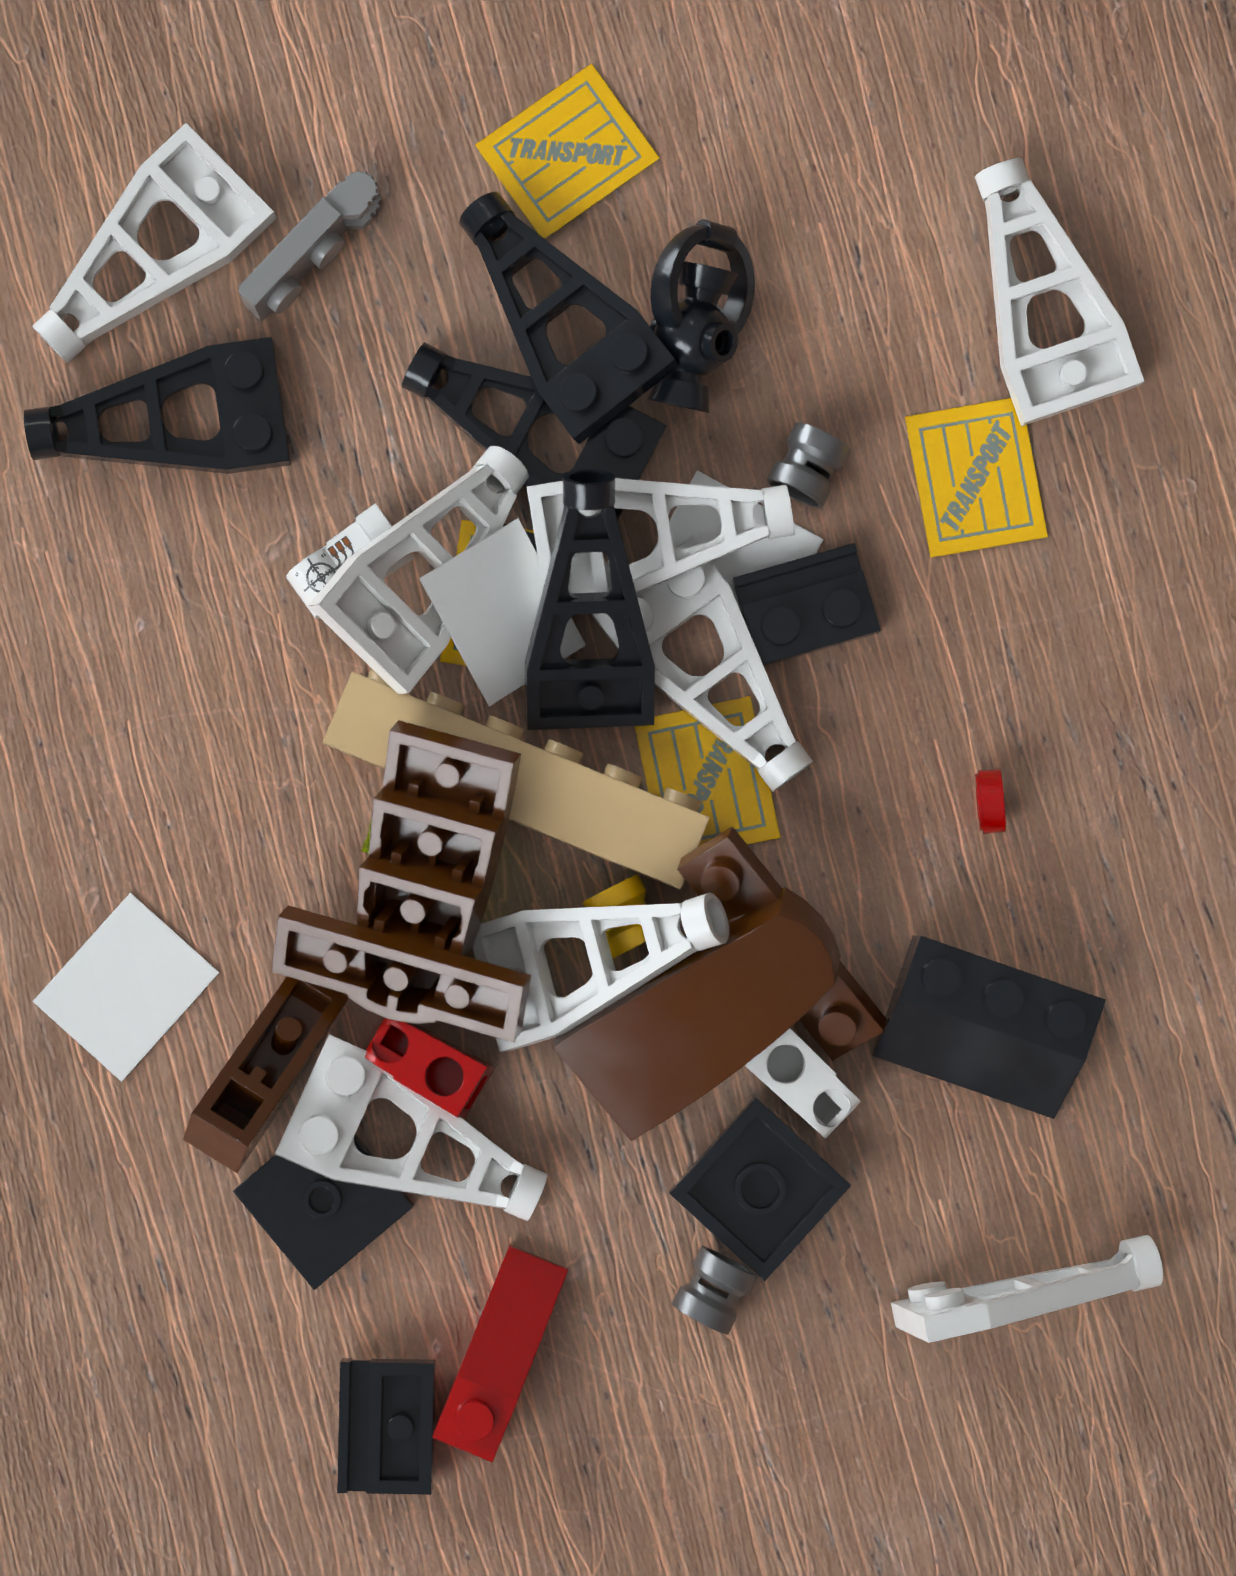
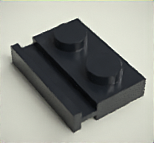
M855 543L737 576L732 580L742 616L763 666L878 634L881 631L865 575L859 563Z
M342 1358L340 1362L337 1493L366 1491V1494H432L434 1438L432 1436L435 1418L436 1360H352V1358Z

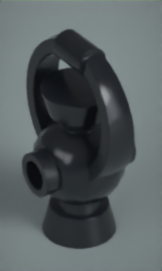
M702 219L696 225L682 230L672 238L657 261L651 282L650 298L654 319L650 327L677 361L679 367L653 386L647 400L709 413L708 386L702 385V375H707L734 355L738 345L737 335L743 329L750 315L755 292L752 260L744 243L732 227ZM698 244L725 252L731 271L684 260L691 249ZM678 284L685 287V299L678 300ZM721 295H728L722 310L717 306Z

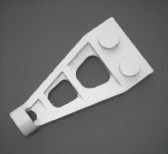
M185 123L139 167L49 307L50 310L32 327L68 364L94 339L230 263L277 219L275 213ZM161 201L173 202L199 229L197 242L192 247L168 260H157L150 257L138 243V230L152 207ZM120 251L126 252L145 271V280L116 302L105 301L94 290V278L115 253ZM67 315H73L79 321V327L74 332L64 322Z
M1014 158L997 163L976 174L975 179L981 197L985 202L1000 368L1020 425L1024 426L1143 384L1145 381L1124 321L1030 180L1023 158ZM1015 193H1018L1019 197L1012 202H1005L1001 200V198L1010 196ZM1035 231L1043 237L1055 261L1056 268L1053 273L1027 282H1021L1015 274L1010 241L1015 236ZM1051 290H1058L1071 299L1082 316L1084 332L1078 338L1046 349H1040L1034 346L1029 339L1026 314L1027 305L1033 296Z
M490 446L468 473L347 558L308 605L397 694L409 693L446 648L451 636L432 602L425 613L416 615L385 584L387 570L411 552H419L434 568L452 559L453 556L431 535V530L454 507H458L476 526L475 534L466 549L501 529L517 497L516 494L529 477L527 469L509 451L498 446Z
M615 478L614 508L640 510L647 513L655 521L658 531V543L655 550L646 558L629 564L636 593L764 538L774 539L795 535L787 485L753 490ZM563 481L526 486L543 588L564 508ZM757 503H762L766 526L759 525L753 518V508ZM689 505H710L719 512L722 527L716 539L685 549L678 548L673 544L668 518L672 508ZM579 510L580 513L586 516L595 515L600 511ZM603 552L576 553L571 562L568 591L570 593L609 592L611 588L609 564L604 559Z
M691 536L680 544L678 548L685 549L699 544ZM708 562L636 593L655 665V687L755 767L772 792L813 763V760L801 744L795 741L733 592L712 562ZM605 613L591 614L618 650L619 642L612 619ZM695 615L706 616L714 623L724 648V656L720 665L704 676H691L670 661L662 650L664 638ZM732 673H739L746 679L759 702L760 709L758 715L744 726H735L729 723L708 700L709 690ZM782 745L786 748L769 762L765 760V753L769 747Z
M706 893L685 900L683 903L522 910L482 923L473 946L475 959L531 975L522 1031L514 1043L496 1038L499 1052L516 1050L561 1036L694 952L726 943L729 938V924L720 900L713 893ZM681 920L686 936L683 935L680 928ZM641 925L649 955L638 963L621 971H616L606 931L620 926ZM553 938H579L585 942L593 974L585 985L565 997H559L555 993L544 945Z
M330 1034L328 1035L275 1155L335 1181L502 1208L503 1211L525 1221L530 1219L548 1177L547 1173L527 1164L522 1165L461 1117H455L394 1080V1076L364 1057L367 1052L366 1050ZM384 1098L390 1100L407 1113L415 1123L416 1138L410 1151L401 1158L385 1159L364 1155L355 1146L354 1135L368 1104L375 1099ZM438 1132L444 1133L473 1152L475 1162L469 1176L465 1180L455 1182L428 1174L422 1170L420 1161L433 1134ZM508 1175H516L508 1197H505L501 1192V1183Z
M1149 1235L1122 1240L1119 1244V1251L1109 1260L1054 1269L964 1288L947 1289L946 1282L943 1281L924 1283L908 1288L909 1299L891 1302L896 1328L931 1343L996 1328L1128 1290L1139 1291L1157 1287L1163 1282V1268L1155 1242Z

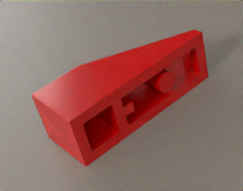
M509 1245L432 1438L493 1463L564 1283L568 1268Z

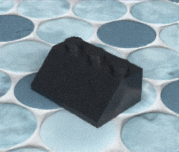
M912 935L885 1015L887 1018L884 1032L878 1035L872 1056L1054 1119L1086 1061L1106 999L923 936Z

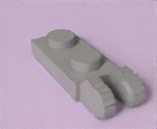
M358 170L355 173L351 171L349 176L345 175V181H340L322 198L238 286V292L245 307L261 322L272 310L276 314H280L294 302L302 289L298 282L314 265L322 269L339 254L345 244V240L341 236L346 230H364L372 222V217H377V212L381 210L380 204H382V201L379 198V189L376 187L377 181L373 180L372 174L368 175L366 171L360 172Z

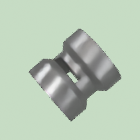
M796 422L786 441L789 450L783 460L775 462L767 482L772 487L787 485L790 498L805 505L822 509L831 492L829 480L833 472L843 468L851 449L841 440L821 429Z
M701 1246L693 1261L695 1273L690 1283L680 1286L672 1301V1305L697 1322L728 1335L737 1318L734 1308L740 1297L750 1294L758 1275L731 1258L713 1249ZM704 1279H705L706 1281L710 1282L711 1284H713V1285L719 1287L720 1289H722V1290L728 1292L729 1295L726 1294V1293H724L723 1291L717 1289L716 1287H714V1286H712V1285H710V1284L704 1282Z

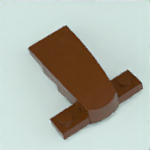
M398 720L389 731L383 788L373 799L369 856L359 867L357 925L288 905L278 916L271 972L346 993L348 998L366 1010L390 1020L407 1023H435L438 1020L514 1043L522 1031L531 975L470 958L482 923L500 860L516 787L521 753Z
M733 826L683 856L677 868L698 896L713 893L720 900L729 924V938L727 942L694 952L572 1030L556 1037L553 1044V1049L631 1141L663 1123L718 1086L770 1046L798 1020L832 1061L881 1034L885 1029L887 1018L840 961L841 955L835 937L824 918L805 899L786 887L782 888Z

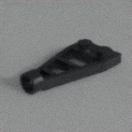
M487 193L473 201L464 210L459 224L480 250L536 390L578 444L586 440L679 367L677 361L634 307L519 220L500 193ZM507 231L504 238H502L499 241H494ZM533 259H539L561 280L562 286L536 307L530 309L526 306L514 285L513 275ZM571 305H579L586 308L604 323L606 336L572 363L565 365L556 359L547 337V326L549 322Z
M272 337L209 345L61 405L24 411L25 435L33 460L61 456L225 474L291 465L275 346ZM197 384H205L212 387L216 394L220 422L218 434L214 438L204 441L178 438L170 434L165 428L163 407L171 395ZM134 401H143L147 404L151 433L147 440L141 442H111L103 437L100 417L105 410ZM58 422H63L68 428V436L65 441H60Z
M426 342L420 346L407 369L402 382V388L423 399H427L484 451L490 446H498L512 453L528 471L529 477L523 486L563 481V475L566 473H556L550 470L532 454L528 446L527 438L535 421L544 415L554 414L536 390L531 376L448 356L447 353ZM442 370H445L449 375L448 382L443 388L437 390L434 386ZM494 388L516 396L525 402L526 409L511 435L502 436L474 416L472 406L483 389ZM628 406L589 436L574 467L570 471L596 469L608 471L614 474L615 478L640 480L667 425ZM614 508L618 521L624 509Z
M596 469L570 471L563 475V513L525 658V722L527 730L654 725L655 665L613 506L615 504V475L608 471ZM579 510H600L591 516H586L579 512ZM604 552L607 555L611 579L609 592L570 593L568 591L571 562L576 553ZM605 613L612 619L619 642V649L614 658L565 660L562 657L560 647L566 625L575 614Z

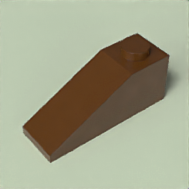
M286 976L193 1110L183 1140L238 1174L349 999L348 996L339 991Z

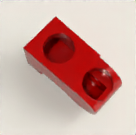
M384 1018L366 1048L367 1052L364 1056L368 1061L394 1076V1080L457 1118L467 1117L495 1069V1066L475 1055L465 1052L416 1023L395 1021Z

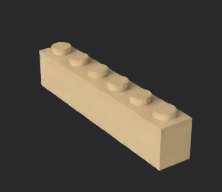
M372 668L368 677L351 672L322 743L326 746L385 770L389 731L400 720L521 753L509 821L675 889H681L685 879L677 870L680 860L683 856L698 848L710 818L698 813L701 801L670 788H666L661 798L639 789L643 778L630 771L607 763L602 774L580 765L583 753L571 747L548 739L543 750L521 741L524 729L505 720L489 715L486 725H482L462 716L466 706L451 698L430 691L427 701H423L406 693L397 694Z

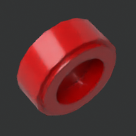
M1001 769L978 770V774H975L979 830L983 831V834L1006 832Z

